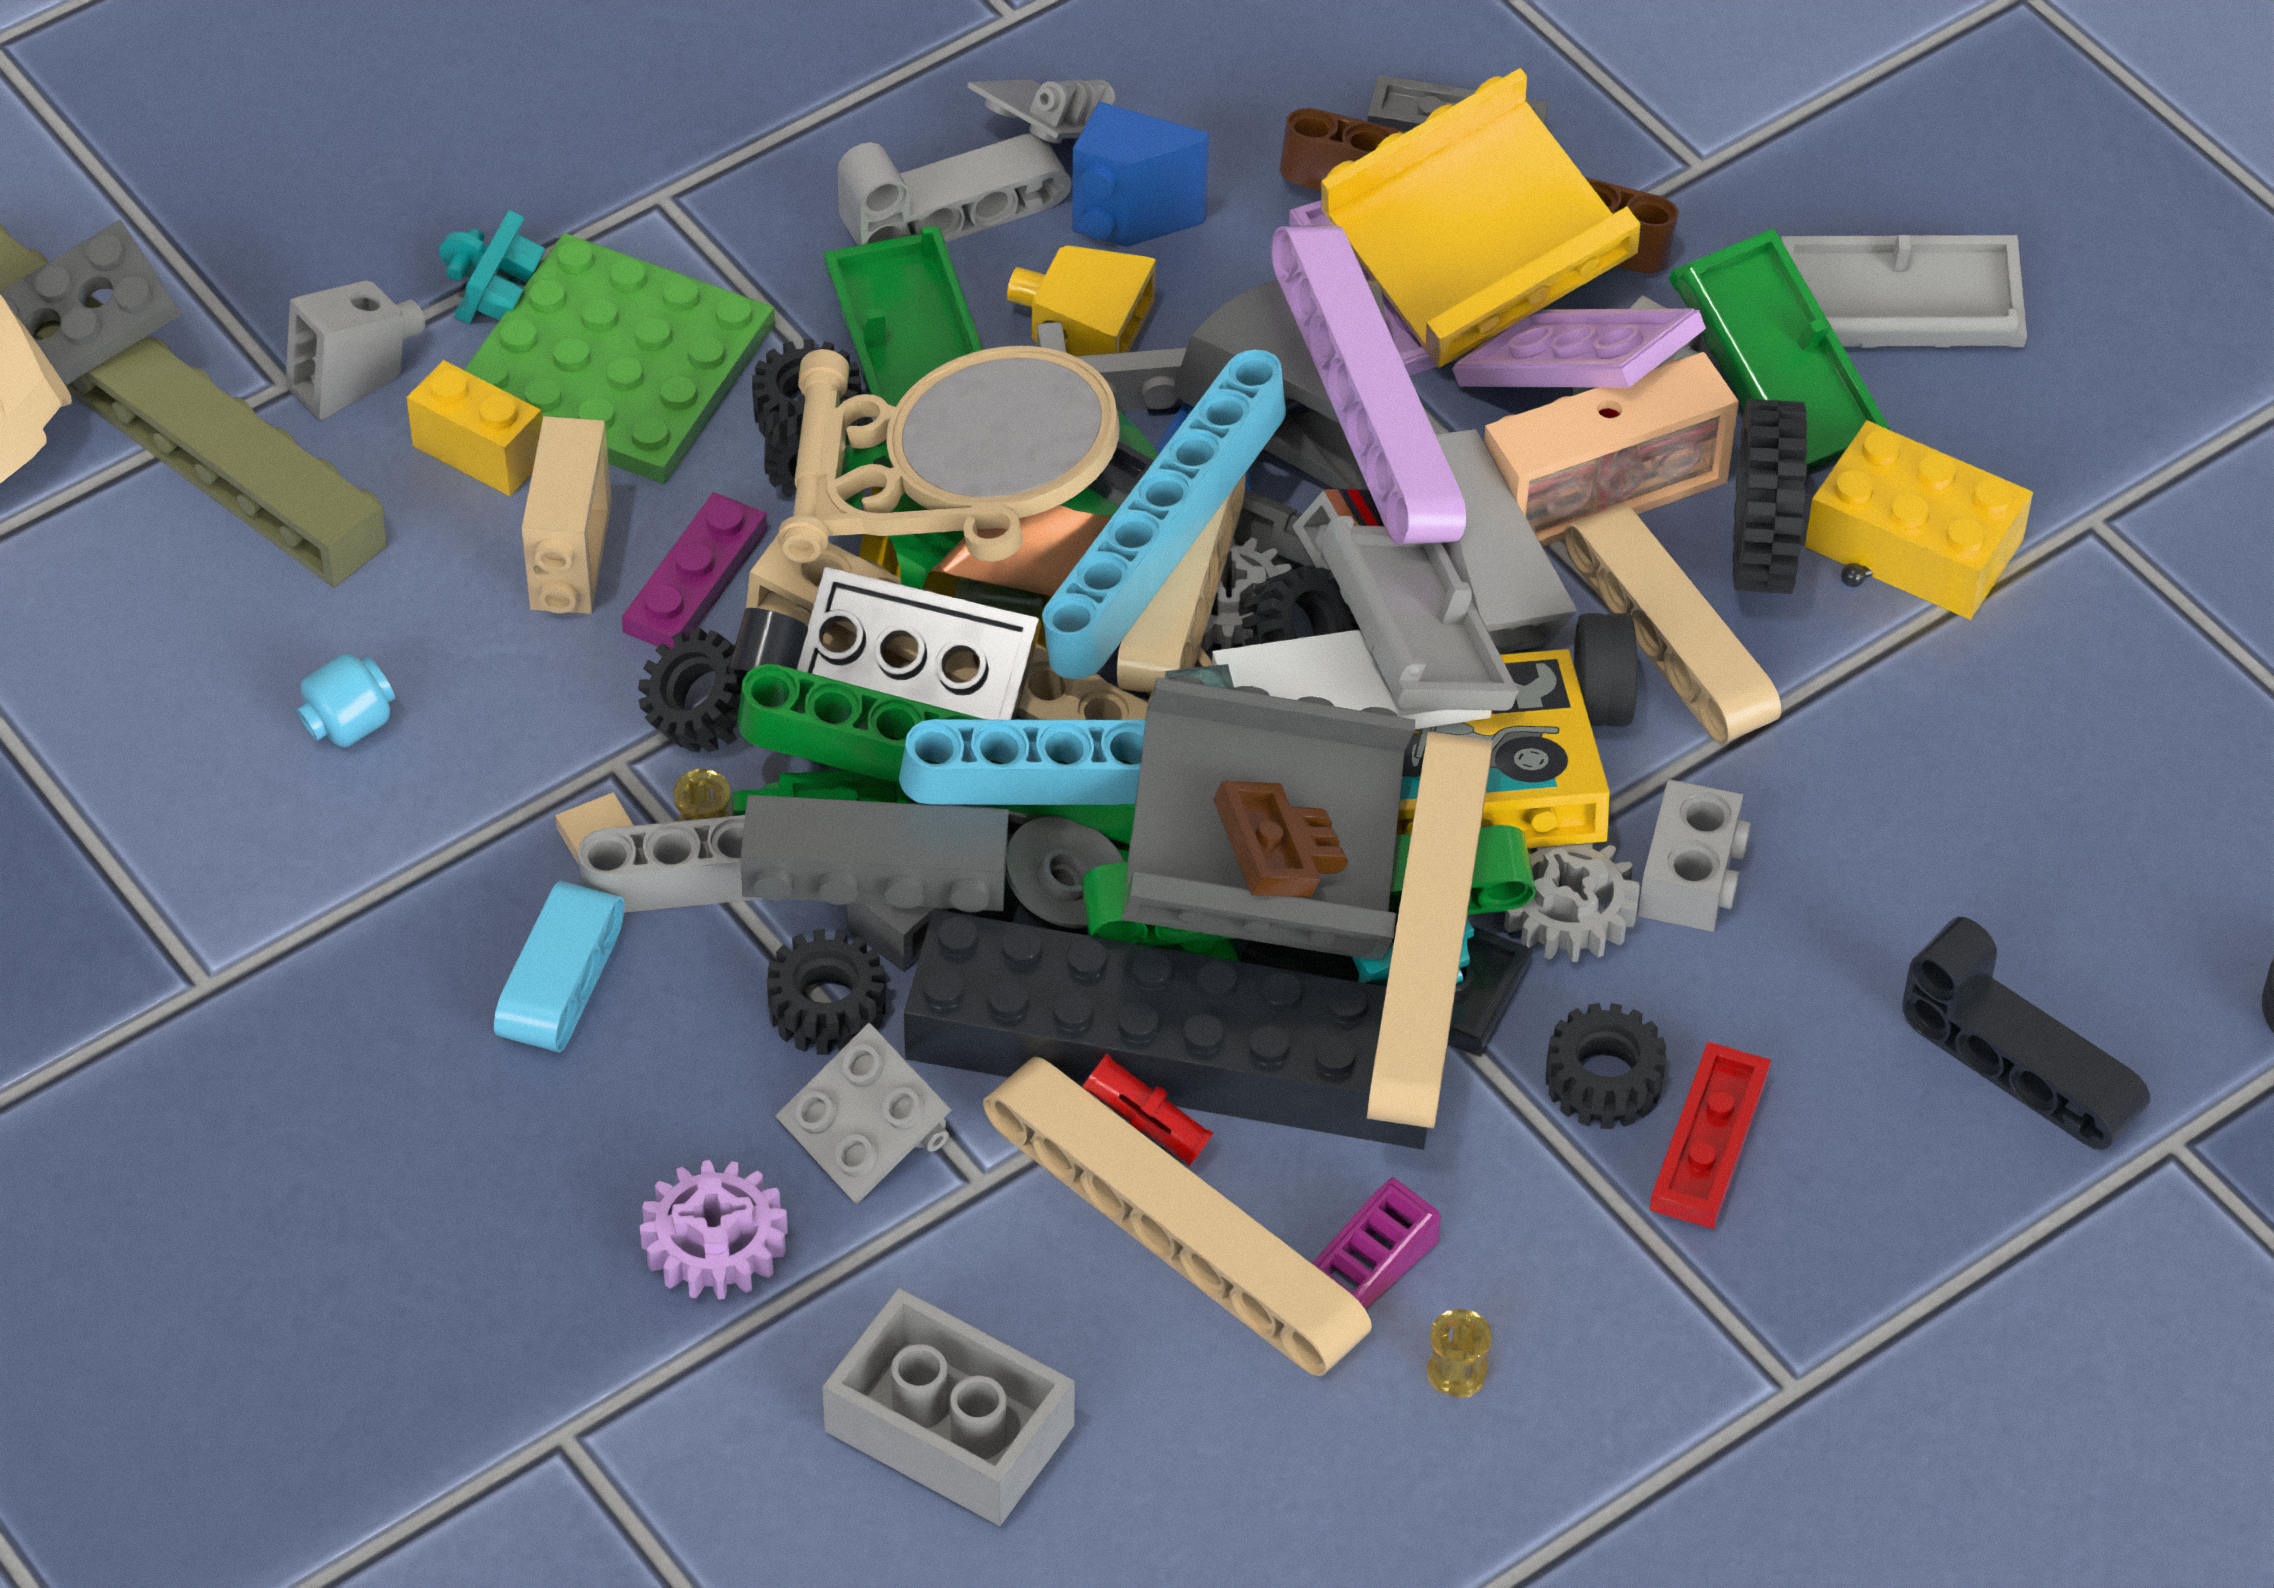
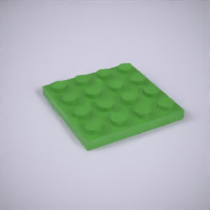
M563 233L525 285L524 291L513 311H506L464 371L541 409L542 419L545 416L604 420L608 464L665 484L775 324L774 306Z

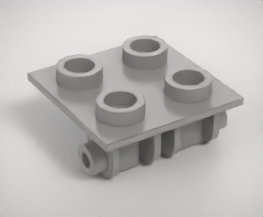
M1031 79L969 82L967 85L969 89L986 98L984 104L987 108L1003 116L1020 117L1031 124L1029 131L1032 134L1052 143H1061L1063 138L1078 139L1098 102L1113 105L1116 98L1112 86L1107 81L1101 79L1048 81L1042 85Z
M868 1023L775 1117L852 1201L858 1204L914 1147H925L928 1151L932 1152L945 1144L949 1134L944 1129L946 1126L944 1117L952 1109L874 1026Z

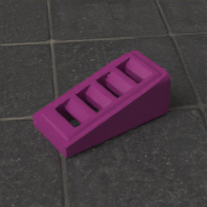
M1390 1178L1367 1200L1312 1264L1350 1292L1366 1309L1439 1242L1440 1213L1400 1181ZM1377 1233L1394 1247L1388 1250L1372 1236ZM1357 1252L1373 1264L1375 1268L1370 1271L1351 1255ZM1338 1269L1359 1286L1352 1292L1331 1274Z

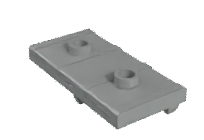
M2017 235L1781 236V241L1842 346H1860V348H1876V346H1934L1935 348L1950 346H2025L2027 330Z
M1338 516L1333 518L1328 525L1320 526L1315 542L1320 552L1324 555L1340 587V593L1345 603L1349 605L1365 637L1366 645L1371 655L1374 656L1392 692V698L1397 708L1506 711L1512 708L1519 691L1471 600L1472 590L1468 582L1461 581L1442 543L1397 545L1392 542L1385 526H1353L1354 520L1352 516Z

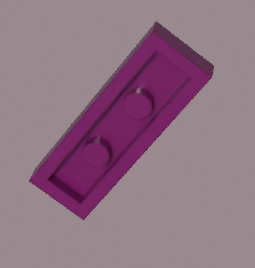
M713 492L621 616L623 633L657 647L664 643L671 649L675 647L672 639L673 635L682 632L687 637H690L691 629H696L767 531V513Z

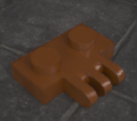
M1221 782L1213 801L1251 895L1311 897L1320 881L1319 874H1336L1345 869L1348 861L1343 849L1339 847L1340 841L1335 830L1331 828L1332 822L1325 809L1290 807L1281 783Z

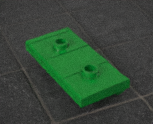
M922 227L920 234L824 252V265L828 277L831 279L842 311L845 328L849 332L860 365V372L870 395L883 398L887 404L896 407L907 391L931 371L956 358L984 350L939 227Z
M1774 228L1672 270L1668 279L1675 291H1678L1687 309L1694 308V310L1700 311L1706 327L1701 332L1705 338L1704 341L1711 354H1714L1741 401L1740 404L1744 411L1747 399L1805 402L1807 411V454L1805 463H1807V471L1842 457L1867 420L1890 430L1888 423Z

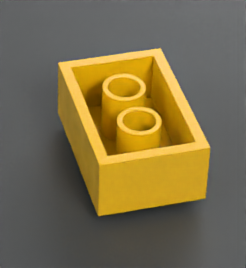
M1867 420L1812 498L1805 548L1844 565L1856 563L1860 566H1865L1873 572L1871 577L1971 620L2024 539L2033 491Z

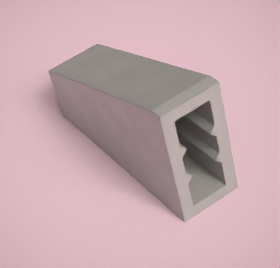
M1446 429L1434 431L1462 493L1466 509V525L1461 539L1456 542L1442 543L1461 581L1468 582L1472 590L1471 600L1496 649L1500 654L1546 646L1578 610L1476 429L1450 433Z

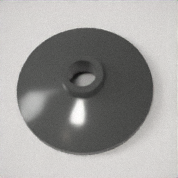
M1046 816L1025 823L1014 833L1007 846L1005 875L1016 897L1032 913L1055 925L1083 929L1088 928L1081 885L1083 876L1089 870L1098 866L1121 863L1124 860L1114 844L1098 830L1078 824L1065 817Z

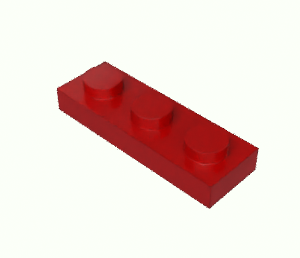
M1707 1041L1653 1189L1650 1211L1710 1229L1715 1228L1769 1075L1771 1059Z

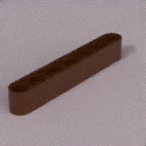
M1298 109L1287 116L1279 171L1291 183L1321 191V181L1326 178L1334 167L1349 160L1355 162L1375 151L1377 146L1388 136L1397 132L1406 133V131L1320 109ZM1585 177L1612 214L1628 207L1640 222L1638 253L1615 267L1640 273H1656L1665 269L1669 264L1678 219V209L1675 204L1658 195Z

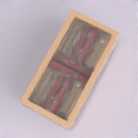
M1701 352L1680 360L1668 361L1660 367L1654 368L1629 388H1595L1571 397H1561L1550 404L1518 415L1505 416L1497 422L1485 425L1484 444L1538 541L1544 547L1564 540V530L1567 525L1618 503L1628 504L1636 514L1726 484L1728 482L1739 401L1705 352Z

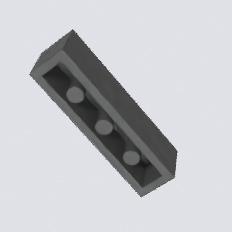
M748 795L740 857L742 897H757L768 901H782L785 899L826 901L836 905L850 903L883 904L906 909L918 906L954 908L965 912H978L981 910L1003 911L1009 809Z

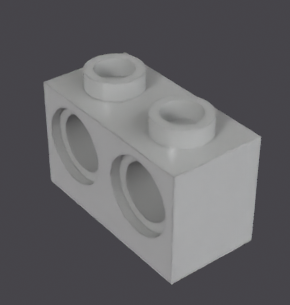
M1671 779L1667 780L1643 875L1638 917L1714 932L1719 908L1732 909L1739 871L1729 869L1731 858L1744 860L1751 822L1740 820L1743 794Z

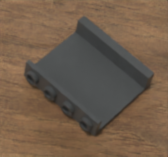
M1178 675L1168 679L1157 677L1147 703L1121 920L1382 961L1394 937L1396 913L1388 912L1404 752L1414 733L1415 719L1398 717L1394 711L1382 707H1368L1361 711L1336 707L1331 701L1320 697L1308 696L1293 700L1270 696L1267 691L1254 686H1239L1233 689L1207 686L1202 680L1192 676ZM1221 782L1281 783L1290 807L1325 809L1332 822L1331 828L1335 830L1340 841L1339 847L1343 849L1348 864L1345 869L1336 874H1319L1320 881L1311 897L1251 895L1213 801Z

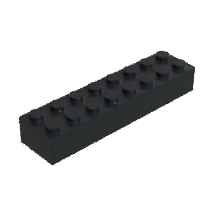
M933 909L904 1010L905 1060L1010 1077L1029 1059L1039 1057L1051 1063L1082 1087L1103 1057L1108 1054L1112 1057L1113 1061L1151 1089L1155 1090L1157 1086H1160L1168 1092L1165 1099L1176 1107L1424 1150L1428 1127L1367 1119L1372 1076L1387 989L1385 986Z

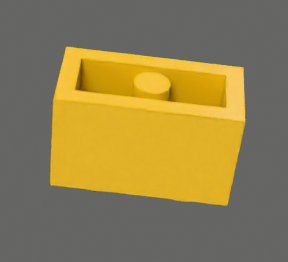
M445 360L406 397L413 447L509 497L532 474L542 425L541 409Z

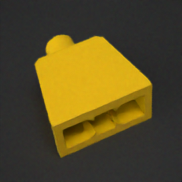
M1067 245L1059 248L1046 274L1016 267L1009 281L1007 300L1032 308V339L1037 345L1038 324L1062 322L1065 348L1068 354L1077 357L1126 353L1130 351L1155 301L1156 259Z

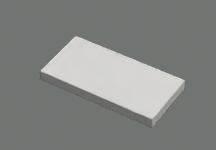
M1361 629L1212 652V669L1219 688L1233 689L1239 686H1254L1267 691L1270 696L1293 700L1308 696L1320 697L1331 701L1336 707L1360 711L1368 707L1387 708L1397 713L1398 717L1415 719V729L1488 719L1491 717V710L1397 708L1392 698V692L1374 656L1371 655L1366 645Z

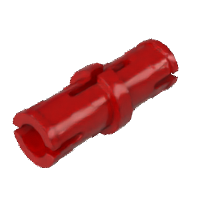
M1106 1054L1082 1088L1127 1119L1130 1122L1129 1124L1139 1132L1143 1131L1189 1167L1214 1132L1210 1129H1205L1166 1100L1168 1092L1160 1086H1157L1155 1090L1151 1089Z

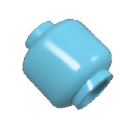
M344 653L302 680L300 688L305 704L297 708L296 711L303 725L316 741L327 736L335 745L349 747L387 723L390 718L389 702L395 699V694L382 671L370 657L367 656L360 660L352 654Z

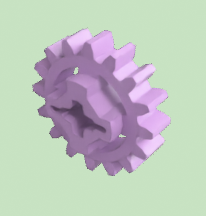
M704 1160L701 1166V1174L692 1176L688 1170L680 1167L676 1169L677 1185L673 1187L661 1181L655 1185L656 1202H644L642 1206L644 1224L640 1225L642 1249L647 1251L648 1267L651 1271L664 1270L665 1286L672 1288L682 1280H685L689 1285V1297L697 1298L704 1286H711L714 1288V1293L719 1300L725 1299L727 1285L736 1283L745 1293L751 1291V1274L754 1272L764 1277H771L773 1274L772 1257H784L786 1252L785 1234L788 1233L787 1213L785 1209H781L780 1192L778 1189L764 1190L762 1173L756 1171L745 1179L740 1178L738 1162L733 1161L726 1167L724 1173H715L711 1161Z

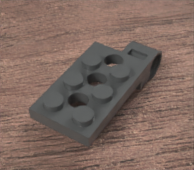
M121 219L0 291L1 296L32 337L36 329L44 322L51 320L61 322L59 329L53 336L43 340H34L65 385L182 315ZM100 289L113 290L111 298L104 305L96 308L85 307L86 301L92 293Z

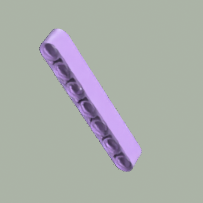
M1339 225L1281 226L1277 228L1273 236L1271 250L1272 265L1276 277L1389 537L1397 545L1459 541L1466 525V509L1462 493L1344 230Z

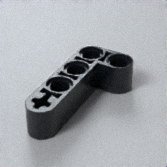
M1959 916L1953 918L1910 963L1902 1001V1009L1906 1020L1921 1036L2083 1144L2099 1150L2109 1148L2149 1105L2150 1093L2146 1084L2129 1067L1992 978L1997 959V948L1992 937L1982 926L1969 918Z

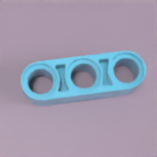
M561 880L554 885L499 998L494 1018V1032L496 1036L558 1053L565 1049L619 936L625 911L623 897Z

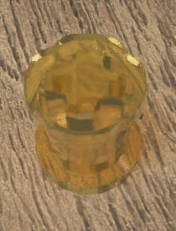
M696 769L683 774L676 781L673 788L674 805L680 812L676 822L729 817V813L725 809H727L731 800L730 784L723 775L709 769ZM711 788H713L714 802L711 801Z
M1465 1309L1449 1310L1438 1316L1432 1324L1430 1344L1433 1353L1427 1364V1376L1430 1384L1436 1391L1448 1394L1454 1398L1470 1397L1482 1389L1483 1381L1488 1375L1489 1366L1486 1355L1490 1351L1492 1332L1490 1325L1481 1315ZM1453 1328L1452 1342H1449L1450 1329ZM1470 1365L1469 1378L1465 1379L1466 1367Z

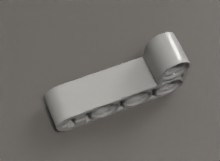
M1032 133L1016 136L900 174L886 150L880 144L872 142L862 143L851 148L843 155L837 169L839 214L857 246L920 234L921 228L927 226L939 227L945 242L952 241L1048 210L1066 198L1072 185L1069 174L1049 142Z

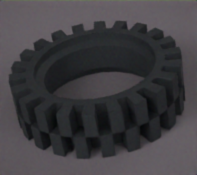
M1747 399L1740 434V450L1737 462L1738 476H1736L1735 487L1737 491L1734 503L1735 523L1733 527L1734 546L1732 563H1734L1733 585L1735 591L1793 593L1798 572V556H1800L1801 550L1800 535L1803 531L1804 518L1802 513L1806 492L1804 490L1807 473V463H1805L1807 454V411L1805 402Z

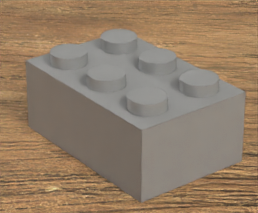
M901 1288L896 1290L822 1386L825 1432L998 1526L1002 1525L1074 1427L1075 1380Z

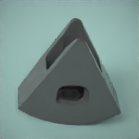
M1366 280L1386 323L1380 283ZM1270 281L1249 289L1227 301L1209 315L1190 337L1172 393L1187 404L1195 407L1235 355L1256 349L1268 351L1274 354L1281 362L1284 398L1294 399L1313 410L1307 413L1293 414L1286 409V416L1263 449L1335 489L1369 490L1279 281Z

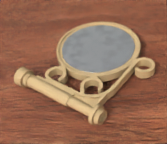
M1005 346L973 352L943 364L914 384L896 407L887 404L883 398L867 394L853 396L841 404L839 398L847 391L850 368L847 360L839 353L831 350L820 349L812 351L803 357L799 371V388L805 396V405L795 473V486L797 490L793 517H789L781 523L778 529V543L789 559L795 562L806 563L815 560L824 552L828 545V536L855 534L891 536L964 530L968 552L974 558L990 562L1004 560L1015 554L1022 545L1023 535L1019 518L1041 513L1073 498L1096 480L1112 459L1117 447L1120 430L1113 392L1107 381L1096 369L1071 354L1045 347ZM859 418H877L874 422L868 425L849 426L853 421ZM848 434L850 446L860 449L874 447L886 439L892 468L869 464L860 466L842 475L846 435ZM866 488H884L880 493L862 499L864 511L854 508L845 502L846 499ZM904 492L915 502L929 509L890 513L898 505L900 497ZM1001 528L1007 530L1003 535L992 539L978 537L977 529Z

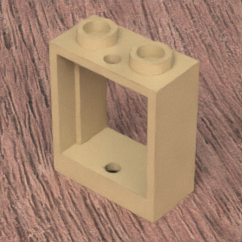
M543 416L522 524L530 610L592 614L612 505L604 420Z

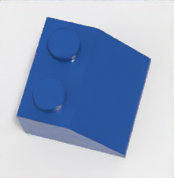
M1099 101L1073 147L1072 231L1094 239L1129 247L1203 224L1207 217L1209 133Z

